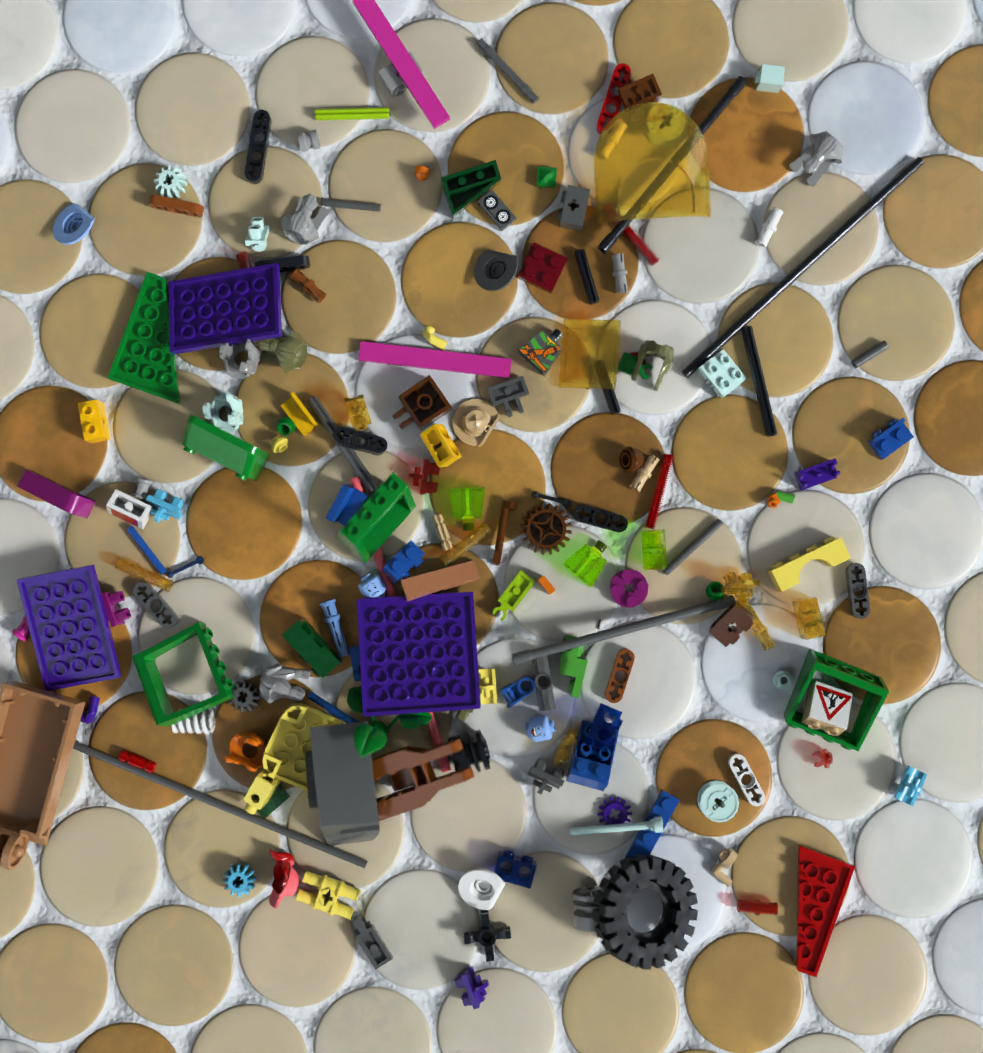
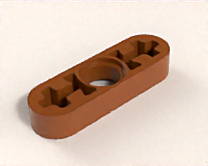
M150 195L148 205L152 208L199 218L203 216L204 206L158 195Z
M621 649L616 655L605 690V697L611 703H618L623 697L635 659L634 653L629 649ZM626 652L631 657L630 660H626L624 665L628 666L627 670L623 667H617L618 663L622 665L623 659L620 656L621 654L625 655ZM618 670H622L625 673V678L622 681H617L614 678V674ZM612 681L622 685V688L617 687L616 692L619 696L614 697V699H611V695H609V691H613L615 687L611 685Z

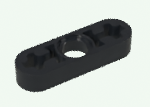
M305 255L261 260L254 263L255 266L277 263L280 272L310 268L309 256Z
M337 427L332 434V440L338 446L373 455H382L387 449V441L383 437L346 427ZM342 432L343 436L347 438L339 440V436L337 435H339V433ZM350 434H351V435H353V436H352V438H351L350 443H348L349 436H350ZM360 436L364 438L365 444L359 446L355 443L354 439ZM369 439H370V440H371L370 446H369V448H367V445H368ZM377 442H380V446H382L380 450L376 449L375 444Z
M579 505L573 511L574 519L587 525L618 533L626 530L628 526L627 519L619 514L585 505ZM585 509L584 512L587 514H591V511H594L591 517L592 522H588L589 517L586 516L580 519L577 511ZM598 513H602L606 517V521L603 524H598L595 521V516ZM609 515L613 516L611 519L613 521H618L620 518L624 526L617 529L615 524L610 523V527H607Z

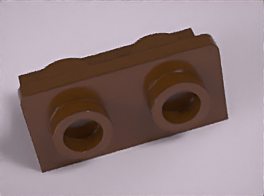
M653 73L618 89L625 108L623 111L625 115L629 113L634 115L640 112L641 108L646 105L648 107L656 105L662 96Z

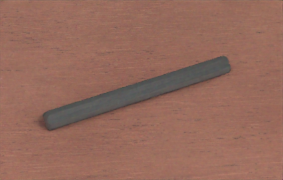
M317 396L309 398L308 404L332 437L334 430L338 426ZM340 432L339 435H337L339 436V440L345 438L342 432ZM338 446L370 493L375 492L379 486L355 451Z

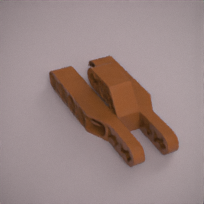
M460 738L430 749L406 746L372 759L374 781L384 775H388L394 793L376 798L379 821L423 807L439 790L465 782L474 777L470 766L436 778L430 761L462 750L463 745Z

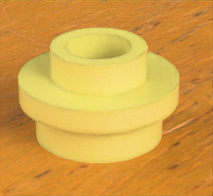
M281 435L276 436L270 443L272 451L274 453L285 451L288 447V439Z

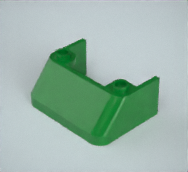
M192 414L187 419L181 445L184 446L183 450L193 455L197 452L235 471V476L246 481L249 478L257 481L270 456L269 453Z

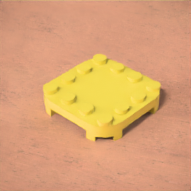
M292 703L281 714L264 750L262 761L267 775L273 779L277 778L308 791L305 752L312 750L310 727L346 724V722L309 705Z

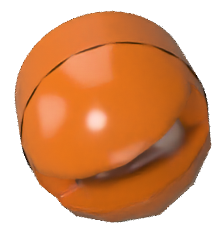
M417 165L414 172L416 179L425 181L429 177L431 170Z

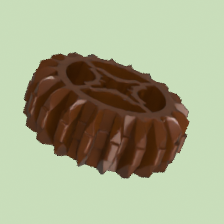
M543 503L540 504V510L533 506L532 508L535 513L528 510L526 513L530 518H522L527 524L520 525L521 528H526V531L520 532L521 535L527 534V538H524L523 542L528 540L531 542L527 546L528 548L535 545V553L541 548L542 555L545 554V549H548L549 555L552 554V548L559 552L560 550L557 545L564 548L566 545L562 540H570L565 534L572 533L571 530H566V527L572 526L571 523L565 524V520H568L569 516L564 518L561 516L565 512L563 509L559 513L556 512L558 509L557 505L551 510V503L547 504V509H544ZM539 514H550L543 523L533 520ZM555 517L561 523V533L553 528L552 523ZM549 520H551L549 523V529L552 532H547V534H544L543 538H541L543 535V529L540 526H545V524H548ZM530 525L539 530L540 535L537 542L530 533ZM548 535L559 538L553 544H542Z

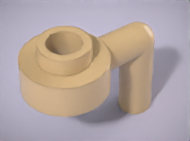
M732 848L723 849L718 856L719 862L711 869L712 874L727 887L732 884V880L721 870L730 867L736 860L738 854Z

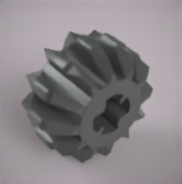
M247 679L243 680L242 683L240 681L235 682L236 687L233 686L231 688L234 698L229 701V705L235 703L234 710L236 711L240 708L241 713H244L246 708L249 712L252 711L253 706L259 705L255 700L261 698L260 695H256L259 687L253 689L255 682H251L248 686ZM244 693H247L248 697H246V701L245 699L241 698V695H243Z

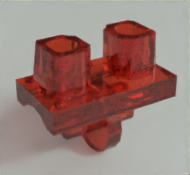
M424 459L422 475H420L421 467H415L414 474L409 473L408 478H413V486H418L419 479H421L420 494L426 496L427 493H437L438 483L428 482L429 475L439 476L440 467L435 463H431L430 460Z

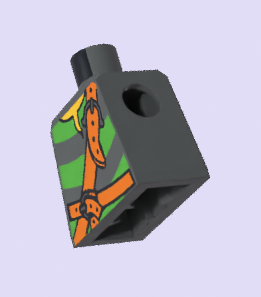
M556 328L550 335L542 330L518 349V353L545 377L562 351V347L558 342L564 335Z

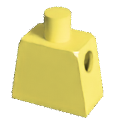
M265 769L260 772L244 797V801L247 802L244 809L250 814H255L257 809L260 810L269 801L281 780L268 776Z

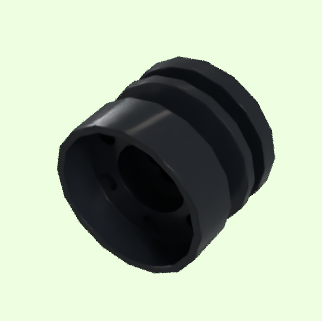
M480 729L475 730L477 738L473 740L471 732H468V742H464L461 735L448 738V742L460 738L463 745L462 750L451 754L455 771L474 765L477 772H481V762H483L485 770L490 769V753L486 739Z

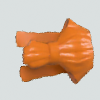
M253 732L235 734L229 743L230 755L224 756L225 762L237 765L243 764L247 770L255 772L263 766L262 758L267 743L263 737ZM246 743L257 746L258 751L255 757L248 758L243 754V746Z

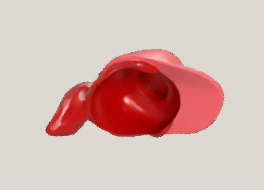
M270 849V856L277 862L273 869V890L269 897V903L273 908H277L283 897L293 896L296 893L299 885V876L293 868L294 857L291 854L275 852Z

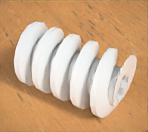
M211 709L209 715H207L205 710L201 715L198 713L172 725L173 733H178L179 731L182 734H185L187 731L190 734H193L194 731L197 734H201L202 731L204 734H208L210 731L213 733L215 728L214 711Z

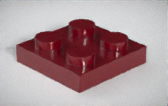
M533 242L517 278L552 293L568 258Z

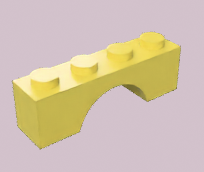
M828 537L823 540L824 544L818 547L814 544L806 548L807 552L801 555L798 552L789 556V561L784 563L779 561L772 564V569L767 572L776 590L782 592L799 584L800 571L811 560H819L828 567H834L851 559L842 538Z

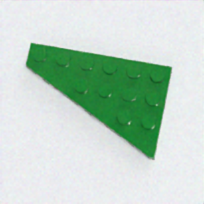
M146 272L107 379L179 404L180 395L175 354L169 352V296L167 280L164 277Z

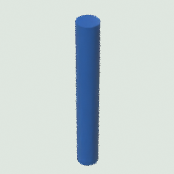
M133 526L129 527L127 532L161 576L167 572L166 568Z
M312 691L307 696L308 699L346 723L359 722Z

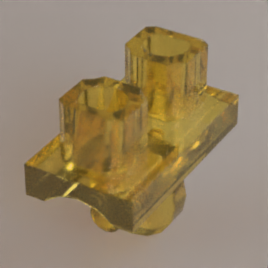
M364 395L344 398L353 428L356 427L358 431L367 429L368 424L372 423Z
M729 572L723 577L725 586L721 588L722 594H734L739 602L747 603L750 597H753V589L759 587L761 583L759 580H753L750 573H742L737 579L735 572Z

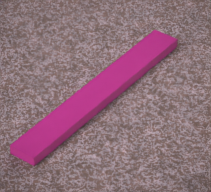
M352 0L355 8L433 129L449 121L450 116L376 1Z
M364 341L360 343L358 359L362 362L507 379L510 378L512 359Z

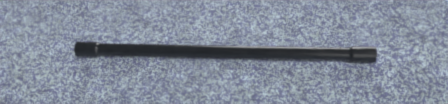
M738 76L725 95L613 230L601 241L597 248L602 253L606 254L611 249L618 237L734 97L746 86L747 81L744 77Z

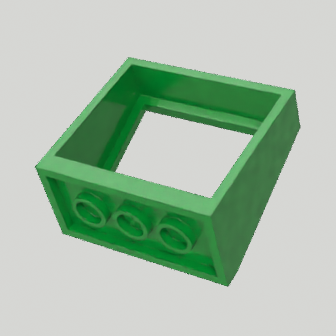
M393 472L339 531L336 539L365 564L416 507L409 486Z
M809 649L785 709L784 718L786 723L792 728L797 729L799 727L812 736H821L829 743L836 742L847 750L859 751L889 690L882 677ZM816 670L867 690L851 733L844 731L840 735L833 736L827 734L824 730L812 729L802 723L803 714L796 710Z

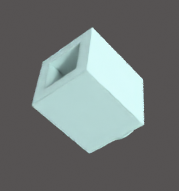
M762 64L754 77V83H757L756 90L779 93L783 86L785 67Z

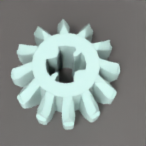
M169 165L167 170L161 167L162 173L156 172L158 178L154 179V183L157 185L155 187L156 191L160 192V195L163 197L173 198L175 195L177 198H180L179 192L185 193L183 187L188 186L185 181V174L181 173V170L177 167L173 169Z

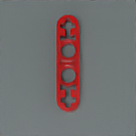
M625 63L618 64L615 67L596 127L598 134L601 136L610 135L620 110L622 100L619 95H614L611 89L628 85L631 69ZM621 70H624L625 74L623 75L622 82L618 81ZM612 104L616 107V111L609 113L606 111V106ZM608 118V127L606 130H603L602 125H604L605 119Z

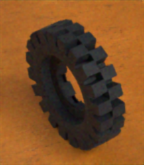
M649 854L633 855V858L626 857L620 860L621 867L613 865L607 871L611 876L610 879L602 878L599 887L604 889L603 894H595L593 903L600 905L599 909L593 910V920L599 923V925L594 927L596 934L603 939L600 943L605 950L611 952L612 956L628 965L650 970L652 966L655 968L666 966L665 960L672 962L678 957L676 948L684 951L689 944L683 938L684 935L693 936L695 927L689 925V920H697L698 910L691 908V905L698 903L696 893L690 892L694 886L689 878L684 877L686 873L680 867L675 866V863ZM648 888L656 891L660 896L663 904V914L660 922L653 930L640 933L635 931L628 922L627 906L637 891Z

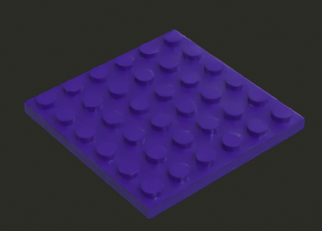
M473 592L429 594L408 602L405 596L357 599L363 717L481 709Z

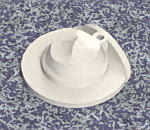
M478 868L469 870L462 875L458 884V890L463 900L470 906L481 910H490L496 903L506 883L494 872Z

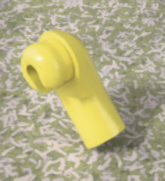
M427 325L425 330L422 331V335L430 344L443 350L447 341L433 335L435 329Z

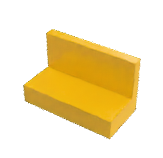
M292 392L290 393L292 397L280 406L290 419L294 421L302 435L306 436L318 427L319 424L299 397Z

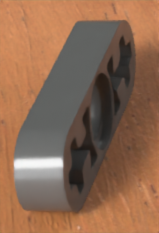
M852 563L845 570L850 613L855 618L863 619L870 613L866 571L862 564ZM854 567L856 569H859L860 573H857L856 576L855 574L851 573V570H854ZM856 577L857 580L861 579V582L852 583V580H856ZM856 585L862 587L863 592L860 596H855L853 593V588ZM854 599L864 600V602L859 601L860 607L864 608L861 615L859 612H856V609L859 608V602H854Z
M139 582L134 586V596L162 627L171 628L177 624L178 616L149 583ZM140 587H146L147 589L145 590V592L148 594V596H151L152 594L154 596L148 599V597L145 594L140 595ZM155 599L161 604L157 611L151 608V602ZM166 608L164 614L172 616L170 619L172 623H165L166 617L163 614L158 616V613H161Z

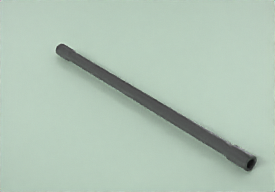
M729 595L720 600L706 602L540 648L511 654L514 665H518L540 657L706 612L725 609L735 602V598L733 595Z

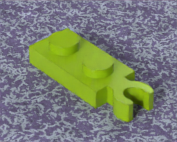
M520 570L497 600L501 603V606L494 608L492 614L494 615L498 610H501L503 616L500 620L503 621L507 616L506 611L509 609L513 612L536 581Z

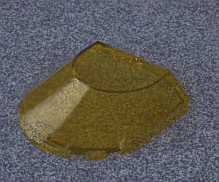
M640 103L621 111L606 125L599 137L594 153L596 224L639 219L711 217L708 149L701 130L686 113L664 103Z

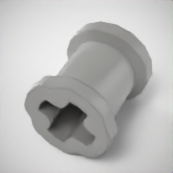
M135 477L136 484L131 496L146 500L152 481Z

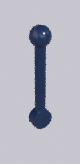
M199 556L195 561L174 571H168L166 575L168 578H172L174 574L193 565L202 564L204 558Z

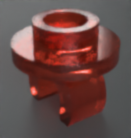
M822 749V752L815 751L812 756H818L821 759V762L814 763L815 767L824 765L825 768H829L830 764H833L832 753L828 752L827 749Z

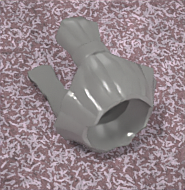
M827 131L811 134V146L796 161L789 165L793 172L799 171L801 166H803L808 174L812 173L806 180L809 186L814 187L832 163H842L843 146Z
M312 194L304 195L303 198L298 200L295 212L283 216L280 220L285 236L300 245L309 244L319 238L317 231L330 211L325 207H321L315 218L311 219L312 211L318 206L317 199Z
M247 339L246 343L234 345L223 343L220 346L219 356L223 359L229 376L239 380L249 377L251 374L254 375L257 371L261 350L250 339ZM239 352H246L248 354L247 361H241L240 366L235 363V356Z
M278 663L266 667L262 672L259 686L261 693L259 695L269 704L281 698H289L300 702L304 699L305 690L301 686L291 687L288 680L294 677L309 679L311 671L283 667Z

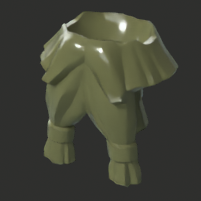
M292 332L289 336L282 335V337L257 341L259 348L264 350L261 353V360L280 365L285 373L299 369L305 363L308 355L307 345L298 332Z
M646 340L638 351V359L631 375V380L636 381L645 356L659 357L664 362L653 389L658 391L663 376L668 372L671 362H673V347L667 344L659 345L655 341Z

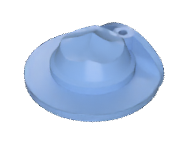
M73 203L62 210L53 225L54 238L63 245L74 244L87 235L96 219L79 204Z

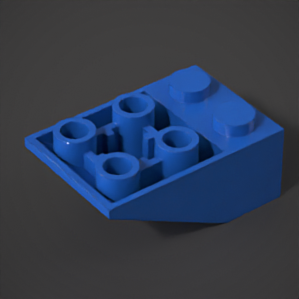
M582 720L566 781L604 791L609 783L619 730Z

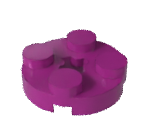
M625 569L620 571L610 581L611 597L620 606L635 607L640 605L647 597L649 585L645 577L636 570ZM633 584L632 588L634 591L625 593L624 585Z

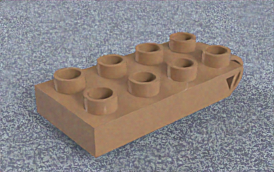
M16 681L2 683L0 690V866L8 870H14L21 863L29 841L47 846L85 706V701Z

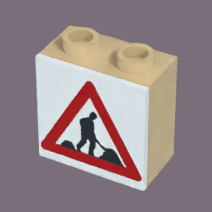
M818 681L814 682L807 691L802 723L812 729L824 730L829 735H840L847 730L853 694Z

